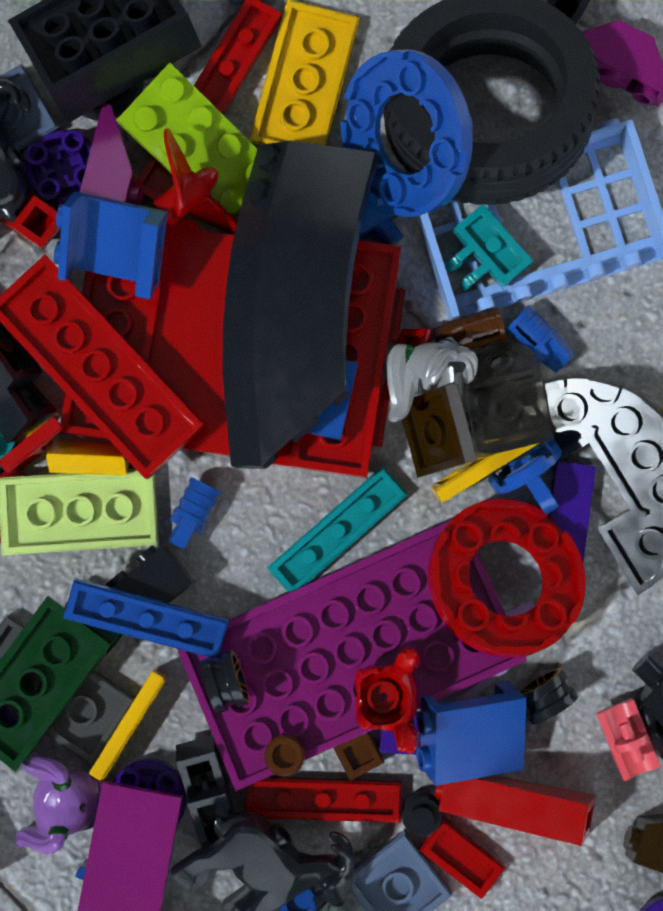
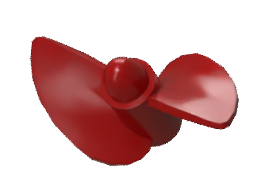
M169 128L164 129V144L174 185L152 202L154 208L168 212L167 224L170 227L188 214L216 228L235 232L237 220L210 193L219 178L217 169L206 167L197 172L191 171Z

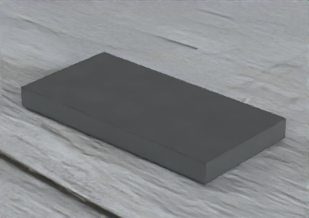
M7 614L0 624V659L26 625L11 614ZM95 670L87 677L46 733V736L93 766L136 697ZM29 672L25 676L24 685L30 693L38 694L43 688V681L37 673ZM11 704L3 706L19 717V711L15 706Z

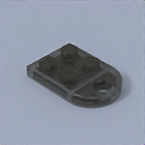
M507 341L491 344L476 353L475 355L478 358L477 374L472 382L464 383L471 436L476 456L481 458L554 440L555 436L543 373L535 354L528 347L520 343ZM497 358H510L506 366L500 369L491 368L492 363Z

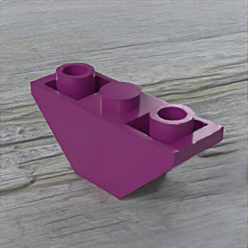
M621 20L582 31L594 51L601 83L611 88L619 87L631 93L632 97L641 104L660 106L663 102V63L654 37Z

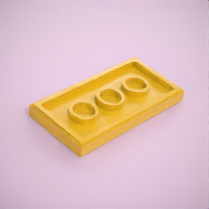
M293 0L286 1L249 139L256 148L259 145L288 140L327 146L359 27L360 17Z

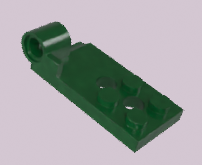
M50 596L45 598L0 659V760L15 772L21 769L87 677L96 670L104 657L123 636L120 633L63 619L66 608ZM29 672L37 673L42 678L43 688L38 694L30 693L24 685L25 676ZM5 704H11L18 709L19 721L16 725H8L3 721L1 710Z

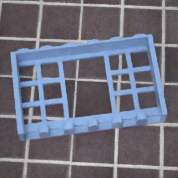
M611 119L597 126V130L591 132L589 142L582 155L587 154L594 180L571 187L568 185L566 176L558 181L582 258L517 276L503 289L498 283L484 287L481 279L474 284L476 290L454 296L445 268L448 261L443 262L435 236L453 231L454 227L464 220L457 200L449 201L455 222L433 228L428 213L416 216L449 322L462 316H470V314H477L484 310L488 311L495 307L501 309L663 260V211L633 119L621 123L619 119ZM621 144L628 169L603 177L595 151ZM632 178L639 203L614 210L606 185ZM598 188L605 213L580 221L572 195ZM487 205L488 210L501 223L496 205ZM642 211L651 237L625 244L617 218ZM608 221L616 247L591 255L583 229ZM471 255L463 265L468 264L470 272H473L478 268L476 263L478 260Z

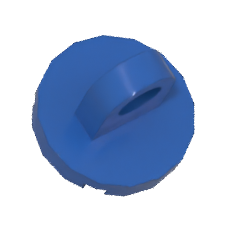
M545 438L544 443L546 445L540 446L538 444L500 468L502 471L498 475L495 471L489 474L488 483L494 492L503 494L526 484L546 515L560 507L541 476L542 473L556 463L562 454L559 445L552 438Z

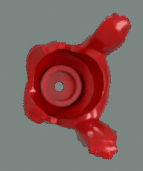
M405 647V649L400 651L393 665L378 667L369 665L365 669L356 670L354 676L357 692L356 721L365 730L371 728L393 732L397 750L411 754L418 748L420 741V731L414 725L418 690L413 677V670L420 667L421 660L417 650ZM381 693L387 694L386 700L380 699Z

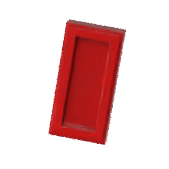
M442 817L439 828L434 833L427 835L418 847L419 851L480 899H483L505 869L503 863L444 817Z

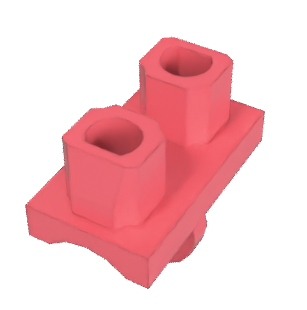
M631 698L595 712L623 781L661 767L634 699Z

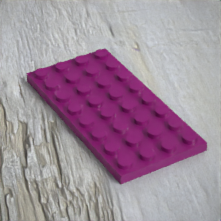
M450 521L230 619L218 659L221 658L222 653L234 651L240 663L249 693V704L238 707L234 704L229 706L228 711L217 714L207 695L200 666L201 660L210 657L177 649L235 791L274 775L265 763L264 754L268 743L275 737L291 735L299 739L304 745L306 751L305 760L374 730L371 728L365 730L356 721L357 692L354 681L355 672L357 669H365L369 665L376 667L393 665L398 654L405 647L417 650L421 660L420 667L413 670V677L418 690L417 710L421 708L422 696L430 695L436 702L527 661L526 656L507 658L480 652L455 636L440 618L429 590L428 563L435 540ZM476 552L470 562L469 570L472 591L477 599L482 601L489 610L496 614L506 615ZM381 693L380 699L386 700L387 694Z

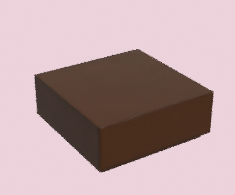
M370 732L333 748L350 781L385 763Z

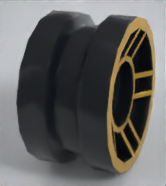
M234 651L222 653L221 658L217 660L211 657L201 660L200 666L203 682L210 703L217 714L228 711L229 706L234 704L238 707L249 704L246 681Z
M561 668L538 677L519 690L526 697V708L528 710L526 716L533 725L556 716L572 705L579 697L575 689L568 687L566 684L567 676Z

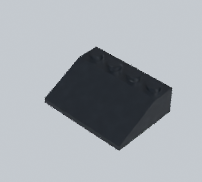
M42 0L8 20L67 123L72 122L161 71L169 62L173 64L202 47L190 17L179 0Z

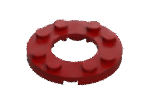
M491 499L465 508L440 532L432 547L428 563L429 590L440 618L461 641L489 655L507 658L524 657L548 648L560 640L577 620L583 606L586 578L583 561L575 542L566 530L563 532L547 517L542 509L522 501ZM498 541L515 543L528 551L538 563L542 576L541 595L535 606L526 613L514 616L496 614L489 610L482 601L478 600L473 593L469 580L470 562L477 550L484 545Z

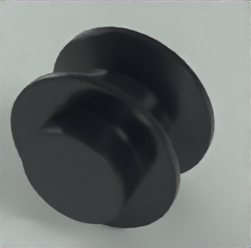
M425 791L412 793L406 798L402 808V820L409 832L417 836H427L439 828L442 814L438 811L440 805L438 799L433 794Z

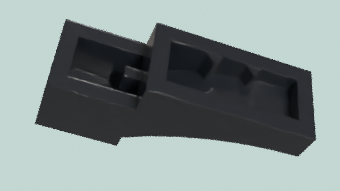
M213 735L176 745V765L187 794V806L201 845L218 837L214 829V821L217 816L228 817L235 814L224 772V765Z

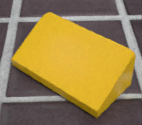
M55 440L46 455L49 473L127 476L129 461L111 442Z

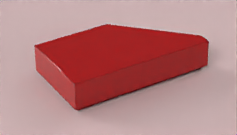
M53 416L0 459V465L5 472H21L52 445V439L62 432L63 426L57 418Z

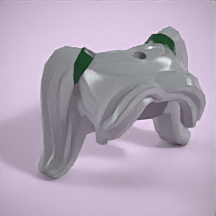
M447 337L439 342L424 343L416 347L409 344L393 346L387 358V383L390 395L389 420L391 422L403 420L410 412L414 395L423 394L455 383L458 386L463 408L466 410L468 402L464 398L463 379L464 383L468 384L474 380V376L477 374L478 358L475 353L467 347L459 346L452 337Z

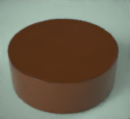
M291 735L275 737L268 743L265 749V763L269 770L278 776L293 775L305 763L306 751L304 745L299 739Z

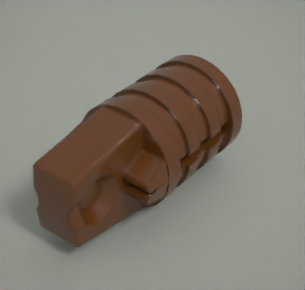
M498 307L488 311L484 310L477 314L473 313L470 316H462L433 329L435 342L452 337L459 346L467 347L470 350L506 340L505 329Z

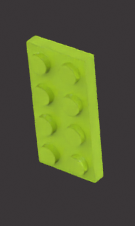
M169 62L119 116L116 122L172 174L163 135L164 129L169 128L183 152L191 171L197 172L206 167L217 169L219 178L214 188L210 191L211 196L238 220L257 148Z

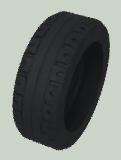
M442 0L424 10L410 21V24L395 39L394 45L389 51L400 49L416 50L431 56L444 67L458 60L477 55L492 54L515 58L538 70L549 81L556 92L554 113L537 130L508 142H473L468 173L460 190L451 200L476 205H496L517 202L524 198L532 197L560 181V178L569 173V169L576 165L578 159L584 153V149L591 136L600 89L598 63L595 59L594 51L581 29L554 6L542 0ZM400 93L393 96L384 108L385 132L388 142L391 144V150L398 162L404 166L406 172L415 174L420 172L430 161L429 149L432 142L435 141V132H431L432 120L424 112L423 105L420 106L419 100L413 96H406Z

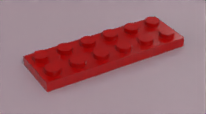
M45 254L0 295V322L145 479L148 480L205 427L199 418L68 278L66 281L58 279V267Z

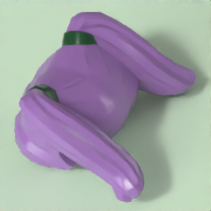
M33 751L22 768L29 775L39 779L33 794V814L36 826L24 827L17 832L15 843L19 848L29 847L39 853L53 854L63 848L68 835L94 827L102 781L82 770L68 771L60 762L51 758L37 756L35 751Z

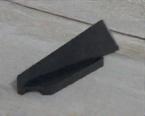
M0 322V431L6 442L12 443L54 416L57 410L33 383L43 373L42 369L30 353Z

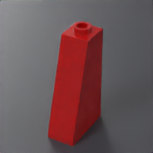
M497 775L438 785L435 791V798L440 800L438 810L440 812L579 846L583 845L590 834L596 795Z

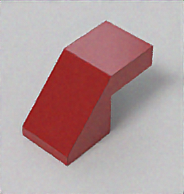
M29 195L26 205L14 222H9L4 218L0 220L1 223L43 250L60 229L56 226L57 211L35 195L33 197Z

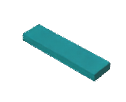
M382 466L270 564L267 569L288 593L305 586L408 494Z

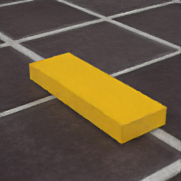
M525 427L477 456L476 461L464 464L431 485L430 489L436 499L444 503L543 441L535 429Z
M159 668L151 672L90 770L89 774L101 781L110 774L169 678L167 673Z

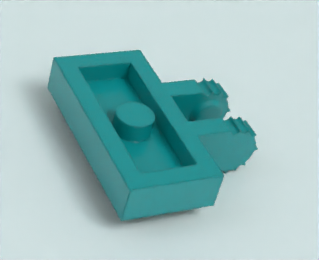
M482 204L454 227L453 233L465 247L447 262L445 268L449 273L458 270L473 255L481 265L466 275L460 286L466 291L489 273L503 289L533 263V260L488 208Z

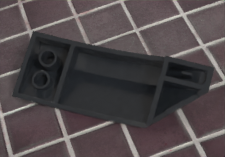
M290 140L258 146L234 234L224 308L222 375L231 466L234 468L267 469L278 459L276 453L290 440L296 443L320 422L317 416L333 402L339 405L350 395L346 392V342L349 300L361 224L379 159L375 152Z

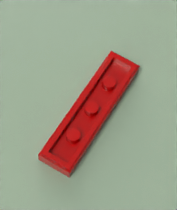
M267 777L245 787L244 811L260 813L266 819L401 823L402 782L392 780L353 779L350 781V779Z

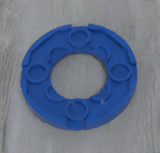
M400 49L383 52L371 57L356 71L344 96L349 101L346 120L341 121L343 148L375 152L379 156L368 197L377 206L384 205L395 211V215L403 217H413L433 212L446 205L457 194L469 170L473 145V121L465 98L448 70L437 60L425 53L410 49ZM400 93L406 96H413L419 100L420 106L424 105L431 116L433 124L430 130L435 132V141L432 142L429 149L430 161L420 172L415 174L403 172L391 162L384 150L380 136L381 117L384 108L393 96Z

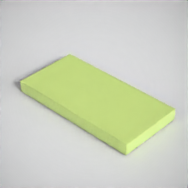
M129 469L127 476L66 473L0 478L2 556L159 545L155 474L148 480L136 469Z

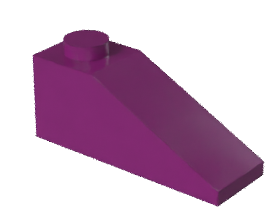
M103 103L80 193L141 206L142 189L136 185L111 104Z

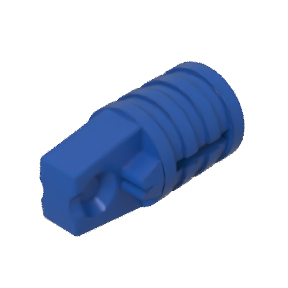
M529 305L505 328V331L513 336L512 338L529 351L528 353L554 372L562 369L574 355V352L553 327L551 328L548 322L543 320L537 312H534Z
M192 477L188 481L190 483L186 487L178 507H175L170 517V521L176 523L168 541L181 549H185L193 532L201 535L207 523L206 519L210 516L217 497H220L222 493Z

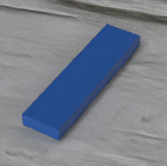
M75 578L73 581L63 619L214 659L219 658L229 619L78 578Z

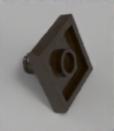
M457 383L445 385L414 397L410 412L402 420L417 478L477 460L471 437L478 434L480 423L468 426L467 422L479 419L472 412H464Z

